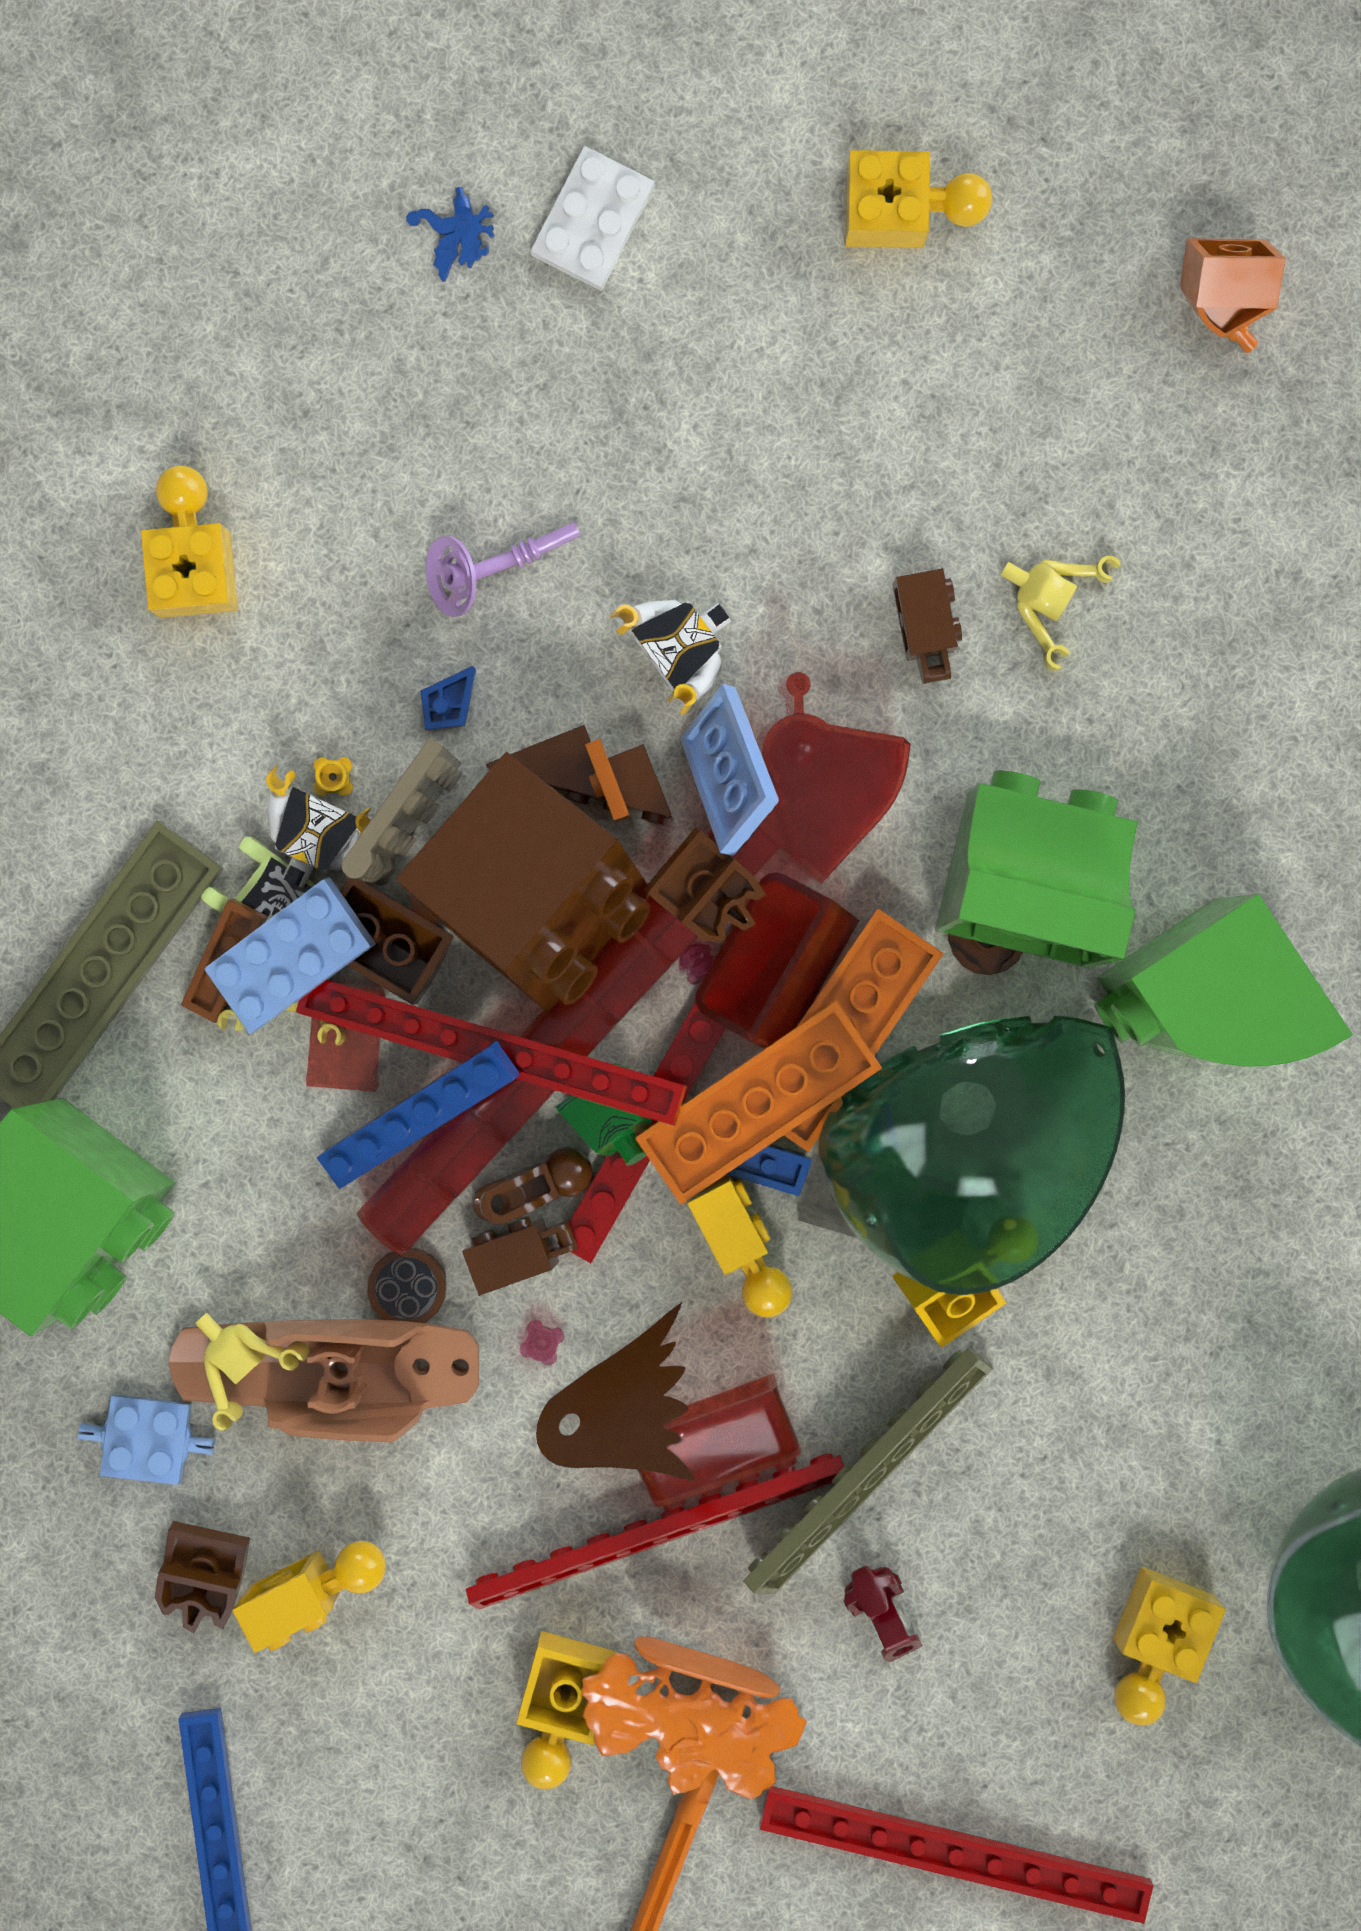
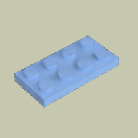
M722 683L680 740L720 853L734 856L764 818L773 810L779 799L736 687Z
M329 877L313 886L205 967L204 970L247 1032L252 1034L376 943Z

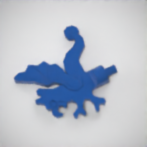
M463 187L455 188L457 196L453 199L455 216L442 219L430 209H420L417 212L411 211L406 216V221L410 226H417L421 223V219H426L434 231L440 235H446L439 240V246L434 249L436 259L433 265L439 270L438 275L442 282H446L451 266L459 255L457 247L460 243L462 250L458 262L461 266L467 262L470 269L474 261L480 260L481 256H486L489 253V246H486L485 249L480 248L483 243L481 240H478V236L481 233H487L490 238L495 236L492 233L494 230L493 225L483 226L480 224L486 218H494V214L488 212L490 208L485 205L478 215H473L470 199L468 196H464Z

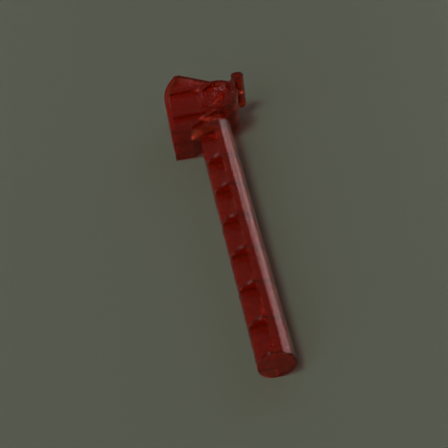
M795 672L783 677L778 683V692L786 700V716L779 717L768 723L756 739L779 802L755 829L750 838L731 857L755 876L773 855L780 850L811 880L822 884L891 808L905 779L911 744L904 737L831 725L817 716L804 713L803 696L808 693L811 683L806 674ZM711 828L705 835L717 844ZM649 895L645 901L651 906L650 913L638 932L623 943H619L612 937L591 961L597 966L598 971L595 980L585 994L570 1005H565L558 1000L548 1013L543 1010L519 1037L588 1057L698 936ZM515 1079L430 1132L357 1211V1216L361 1223L388 1249L399 1255H405L556 1090Z

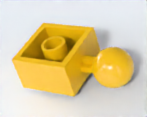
M850 150L846 168L845 247L924 248L929 233V212H944L951 223L960 227L977 225L990 212L993 201L991 188L984 178L974 173L959 174L952 178L945 187H930V151ZM885 196L892 198L893 202H885Z
M183 465L172 466L159 476L156 483V497L161 507L172 515L173 527L141 530L148 610L159 618L238 611L231 532L221 523L197 525L196 514L205 506L208 497L207 484L202 475L195 469ZM193 564L196 570H191L189 578L184 576V571L189 565Z
M724 1175L687 1200V1204L724 1275L739 1268L743 1270L746 1278L742 1285V1299L748 1310L759 1317H776L782 1314L791 1303L793 1295L792 1284L783 1271L767 1266L762 1257L768 1254L765 1242L771 1239L759 1213L751 1216L747 1209V1206L751 1205L752 1202L742 1180L738 1178L733 1181L731 1176Z
M1008 1216L998 1220L989 1231L988 1245L976 1254L959 1231H956L892 1275V1278L940 1348H943L1007 1304L990 1277L989 1272L1001 1264L1006 1267L1016 1268L1022 1267L1033 1260L1038 1252L1039 1236L1029 1221L1018 1216Z
M355 1541L346 1545L340 1551L335 1561V1567L330 1570L320 1551L317 1550L251 1584L232 1611L254 1654L267 1647L270 1652L279 1649L291 1640L290 1635L301 1629H304L305 1633H309L322 1626L327 1621L328 1613L334 1608L333 1604L341 1590L345 1589L354 1594H364L374 1590L385 1576L386 1560L384 1554L371 1542Z
M1143 1566L1140 1568L1113 1636L1115 1644L1123 1655L1141 1661L1138 1672L1124 1676L1118 1682L1114 1692V1702L1119 1714L1129 1723L1138 1726L1153 1724L1164 1713L1166 1695L1160 1684L1164 1671L1197 1684L1226 1612V1608L1215 1595ZM1165 1624L1171 1625L1170 1627L1163 1629Z
M545 1631L540 1632L516 1723L517 1725L542 1731L541 1736L534 1738L527 1744L521 1756L522 1773L527 1782L535 1788L542 1790L553 1789L561 1785L568 1777L572 1761L570 1751L564 1743L565 1738L594 1746V1733L587 1727L586 1720L582 1716L588 1702L581 1693L583 1687L582 1679L599 1674L606 1659L616 1654L617 1651ZM563 1684L571 1685L570 1690L562 1689Z

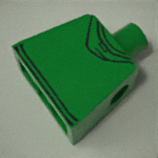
M614 1063V1065H617V1066H620V1067H624V1068L629 1069L628 1067H625V1066H622V1065H620V1064ZM572 1095L555 1106L564 1119L597 1154L610 1156L618 1151L627 1166L637 1163L646 1156L635 1137L651 1127V1119Z

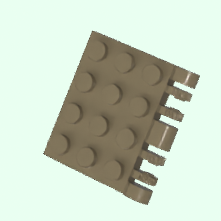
M431 737L428 738L343 859L342 870L346 876L376 885L386 884L396 871L394 860L396 856L400 854L404 857L417 839L413 835L415 829L421 821L427 824L437 812L439 804L435 801L444 789L450 792L460 779L462 772L458 768L462 763Z

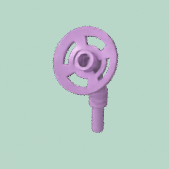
M572 522L535 540L532 537L527 538L528 543L521 541L519 542L520 547L514 544L511 546V551L473 564L466 547L457 538L452 536L439 537L431 544L426 559V579L431 597L444 614L451 617L462 616L468 612L473 604L476 580L517 565L522 568L525 566V562L528 564L533 563V558L540 560L541 554L581 537L576 522ZM451 546L453 552L447 553L444 559L441 560L443 552ZM455 558L456 564H451L453 559ZM440 575H442L444 585L452 592L449 598L442 587ZM467 598V600L462 605H460L461 599Z

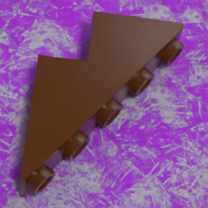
M585 725L510 754L549 786L565 791V798L567 800L586 805L589 798L604 802L603 809L610 811L605 796L596 797L589 779V775L596 772L585 744L591 742ZM644 744L609 757L610 766L626 807L642 812V820L664 825L665 819L671 818L672 814ZM499 759L487 763L486 767L491 770Z

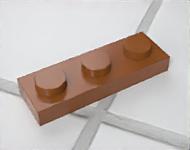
M236 899L227 900L181 1006L213 1023H217L219 1015L226 1010L228 1003L204 968L263 925L268 916Z

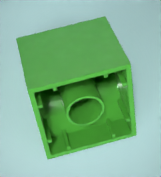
M994 771L990 785L979 783L967 794L935 931L1084 968L1125 959L1136 911L1130 900L1129 877L1138 821L1115 816L1119 800L1113 796L1090 790L1074 789L1070 792L1068 804L1037 797L1041 781L1035 777L1013 771Z

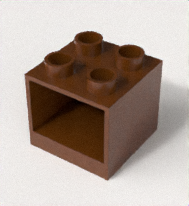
M505 752L395 879L449 931L547 1013L558 1000L565 1005H570L581 998L590 988L597 975V966L592 963L594 958L612 937L619 943H623L633 937L645 923L651 909L650 904L645 901L648 894L643 890L647 883L618 839L508 752Z

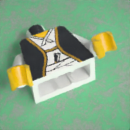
M676 600L649 601L632 607L627 604L619 606L609 615L610 619L617 616L624 621V625L618 628L616 632L619 635H623L635 626L631 630L632 637L673 691L667 701L670 703L675 698L682 700L684 707L679 713L685 715L694 702L710 690L714 684L721 666L719 653L722 648L714 634L731 622L729 616L719 603H716L701 615L697 613L689 601L681 604Z
M274 766L266 777V784L270 789L268 803L271 839L275 842V849L292 857L282 879L304 888L313 868L328 875H331L334 871H343V859L370 822L368 814L371 811V807L366 808L356 817L295 787L290 792L288 788L295 780V772L290 769L286 774L285 781H282L276 774L278 767Z

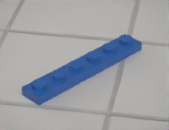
M495 1041L329 1147L316 1158L336 1186L341 1189L512 1082L520 1073L499 1043Z
M221 1708L184 1712L180 1715L178 1721L207 1931H252Z

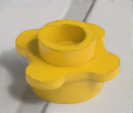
M320 757L314 762L316 783L313 788L316 794L326 796L328 793H339L341 796H348L352 792L353 785L350 783V771L353 769V764L348 758L341 757L336 761ZM332 773H335L337 775V778L334 781L330 779V775Z

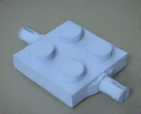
M115 1394L110 1398L108 1418L104 1426L81 1423L78 1430L83 1431L78 1434V1440L101 1442L103 1455L100 1476L173 1485L182 1483L184 1464L190 1452L213 1455L215 1447L212 1446L215 1445L216 1441L215 1438L192 1436L193 1433L190 1425L192 1403Z

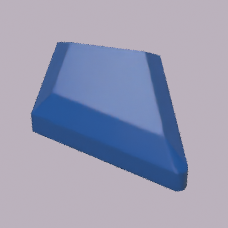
M474 666L420 691L426 731L466 725L476 675V668Z

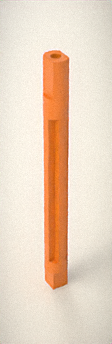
M717 1770L709 1772L699 1788L682 1793L672 1824L630 1931L659 1930L695 1833L701 1823L718 1779L719 1773Z

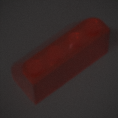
M778 872L767 874L759 881L766 895L758 901L749 899L745 906L756 925L745 931L734 925L700 984L695 998L697 1008L702 1014L763 1049L796 1028L818 995L860 921L834 900Z
M775 1374L764 1376L688 1404L689 1409L685 1414L663 1426V1428L672 1430L683 1438V1442L668 1446L667 1448L677 1455L689 1468L696 1479L695 1482L645 1470H638V1473L655 1507L662 1506L664 1511H669L685 1504V1499L700 1494L701 1497H708L720 1492L724 1484L735 1480L739 1484L747 1483L758 1478L760 1471L774 1467L775 1470H782L797 1463L796 1457L802 1453V1449Z

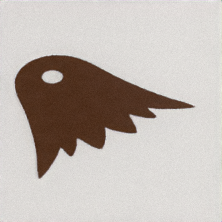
M682 1302L631 1343L591 1368L549 1399L540 1414L536 1429L538 1447L547 1460L555 1465L567 1468L636 1469L696 1481L682 1460L667 1448L668 1446L683 1442V1438L676 1432L663 1428L666 1424L685 1414L689 1409L685 1403L675 1398L664 1396L679 1381L686 1368L683 1366H659L670 1355L676 1345L674 1341L660 1346L670 1331ZM568 1414L578 1415L580 1419L578 1429L571 1435L561 1434L559 1430L561 1420Z

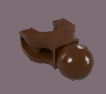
M558 1148L548 1156L544 1163H538L479 1188L472 1198L473 1211L484 1221L502 1224L528 1214L544 1204L560 1198L559 1196L567 1198L577 1196L586 1190L591 1182V1162L586 1154L577 1148ZM499 1194L503 1199V1205L501 1209L494 1212L491 1209V1201L495 1195Z

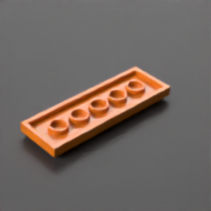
M876 909L796 1027L834 1001H837L875 1056L944 953L880 909ZM850 1091L784 1136L809 1152Z
M834 1001L684 1103L680 1108L675 1126L658 1121L637 1135L635 1139L679 1204L682 1205L881 1070L882 1067L838 1002Z

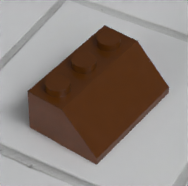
M348 877L340 893L376 944L347 966L412 1005L419 1004L438 973L454 935L364 881Z

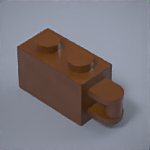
M943 568L896 577L892 585L906 660L917 659L923 684L951 679L948 653H953L958 647L957 641H962L960 620L958 617L953 618L950 603L955 601L954 586L951 578L945 579ZM938 655L940 665L928 667L926 657Z
M526 1216L507 1224L508 1231L495 1235L493 1229L471 1237L473 1244L466 1247L462 1253L478 1296L551 1271L559 1263L557 1256L578 1248L569 1221L547 1228L543 1218L531 1222L530 1217ZM550 1235H557L560 1243L559 1247L554 1248Z

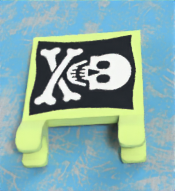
M247 836L240 843V850L261 865L235 899L268 916L266 922L316 885L308 879L304 888H301L282 879L289 864L254 837ZM208 887L201 896V899L220 913L223 912L227 900L230 899L216 887Z

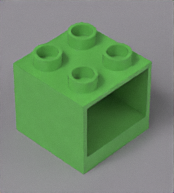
M64 1098L11 1109L0 1123V1314L30 1337L58 1321L73 1330L84 1320L90 1311L98 1315L112 1301L128 1278V1276L113 1266L116 1261L124 1263L138 1248L143 1251L148 1250L162 1235L175 1216V1212L162 1203V1200L174 1186L175 1182Z

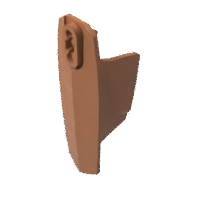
M317 1319L245 1322L239 1324L247 1326L255 1335L266 1340L267 1346H279L286 1349L294 1341H301L309 1347L310 1353L304 1361L298 1359L299 1365L294 1370H285L280 1365L279 1359L264 1354L266 1357L236 1385L219 1369L227 1400L237 1402L239 1405L266 1407L268 1427L280 1429L290 1436L345 1441L393 1442L403 1436L420 1420L425 1409L467 1403L479 1387V1344L468 1330L409 1321ZM228 1323V1324H218V1325H219L222 1329H224V1328H226V1327H228V1326H230V1325H236V1324H238V1323ZM198 1326L183 1328L178 1334L169 1355L170 1373L174 1385L183 1400L215 1403L204 1366L205 1349L211 1340ZM416 1359H425L429 1363V1367L427 1369L419 1368L416 1364ZM457 1359H464L469 1367L460 1369L453 1362Z

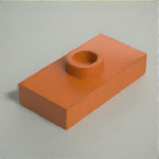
M601 739L585 744L596 772L589 775L596 797L605 796L615 823L630 818Z

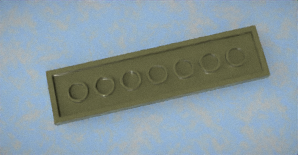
M161 821L155 822L1 1032L0 1099L13 1108L56 1099L201 901L204 891L212 886L224 867Z
M969 1348L963 1353L960 1350L955 1352L943 1365L946 1371L935 1382L930 1379L917 1391L915 1397L918 1400L908 1410L902 1408L889 1420L887 1425L890 1429L880 1439L874 1437L861 1449L859 1454L862 1458L852 1468L846 1466L833 1478L832 1484L834 1487L824 1497L818 1495L805 1507L804 1512L806 1516L796 1526L793 1523L790 1524L777 1536L776 1541L779 1544L769 1554L766 1552L760 1554L749 1565L748 1570L751 1573L743 1580L747 1587L757 1594H776L993 1368Z

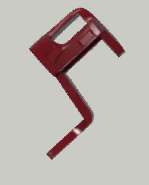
M863 1566L851 1573L852 1581L844 1589L843 1602L848 1611L851 1610L854 1617L865 1613L871 1619L884 1647L881 1651L883 1659L892 1662L922 1647L923 1645L918 1635H908L893 1603L894 1597L904 1593L898 1574L893 1573L888 1567L872 1570L869 1566Z

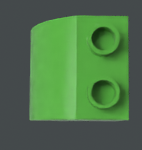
M1259 894L1213 899L1097 977L1108 995L1094 1003V1007L1107 1029L1120 1043L1131 1038L1138 1046L1145 1044L1159 1051L1220 1064L1255 1067L1287 1064L1306 1059L1329 1050L1353 1035Z

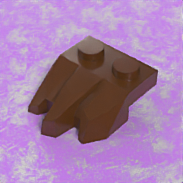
M697 827L694 828L643 889L702 940L724 942L726 938L724 926L727 922L744 931L756 925L745 907V901L748 899L758 901L766 895L753 874L730 855L720 853L718 845Z
M173 1521L168 1529L164 1561L158 1572L154 1597L162 1614L170 1615L175 1609L182 1610L183 1628L193 1634L205 1616L211 1617L215 1626L224 1629L242 1584L250 1537Z

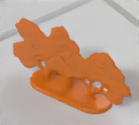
M648 1636L637 1637L634 1641V1646L642 1657L659 1666L658 1668L639 1672L635 1661L627 1654L616 1653L606 1659L599 1674L582 1679L583 1687L581 1693L588 1700L582 1716L586 1720L587 1727L594 1733V1743L602 1756L628 1753L651 1737L658 1740L660 1747L655 1755L661 1769L668 1771L670 1774L668 1784L673 1795L699 1788L707 1774L713 1770L718 1771L725 1782L727 1790L747 1799H754L762 1795L763 1790L771 1788L777 1781L775 1778V1765L769 1758L770 1754L797 1746L807 1723L805 1718L799 1717L798 1708L795 1706L792 1698H781L767 1705L756 1703L753 1695L772 1698L781 1692L780 1686L766 1674L734 1661ZM674 1671L701 1679L702 1682L699 1690L692 1695L676 1692L669 1680L671 1672ZM632 1675L639 1676L638 1681L630 1685L628 1683ZM656 1678L660 1680L656 1688L647 1695L639 1696L636 1693V1690L645 1681L648 1680V1682L654 1684ZM714 1683L741 1692L731 1702H725L710 1687ZM663 1685L668 1687V1695L666 1697L660 1693ZM745 1705L751 1708V1714L748 1718L742 1716Z

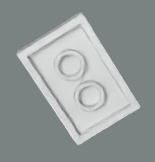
M584 146L531 249V255L602 291L655 187V181Z

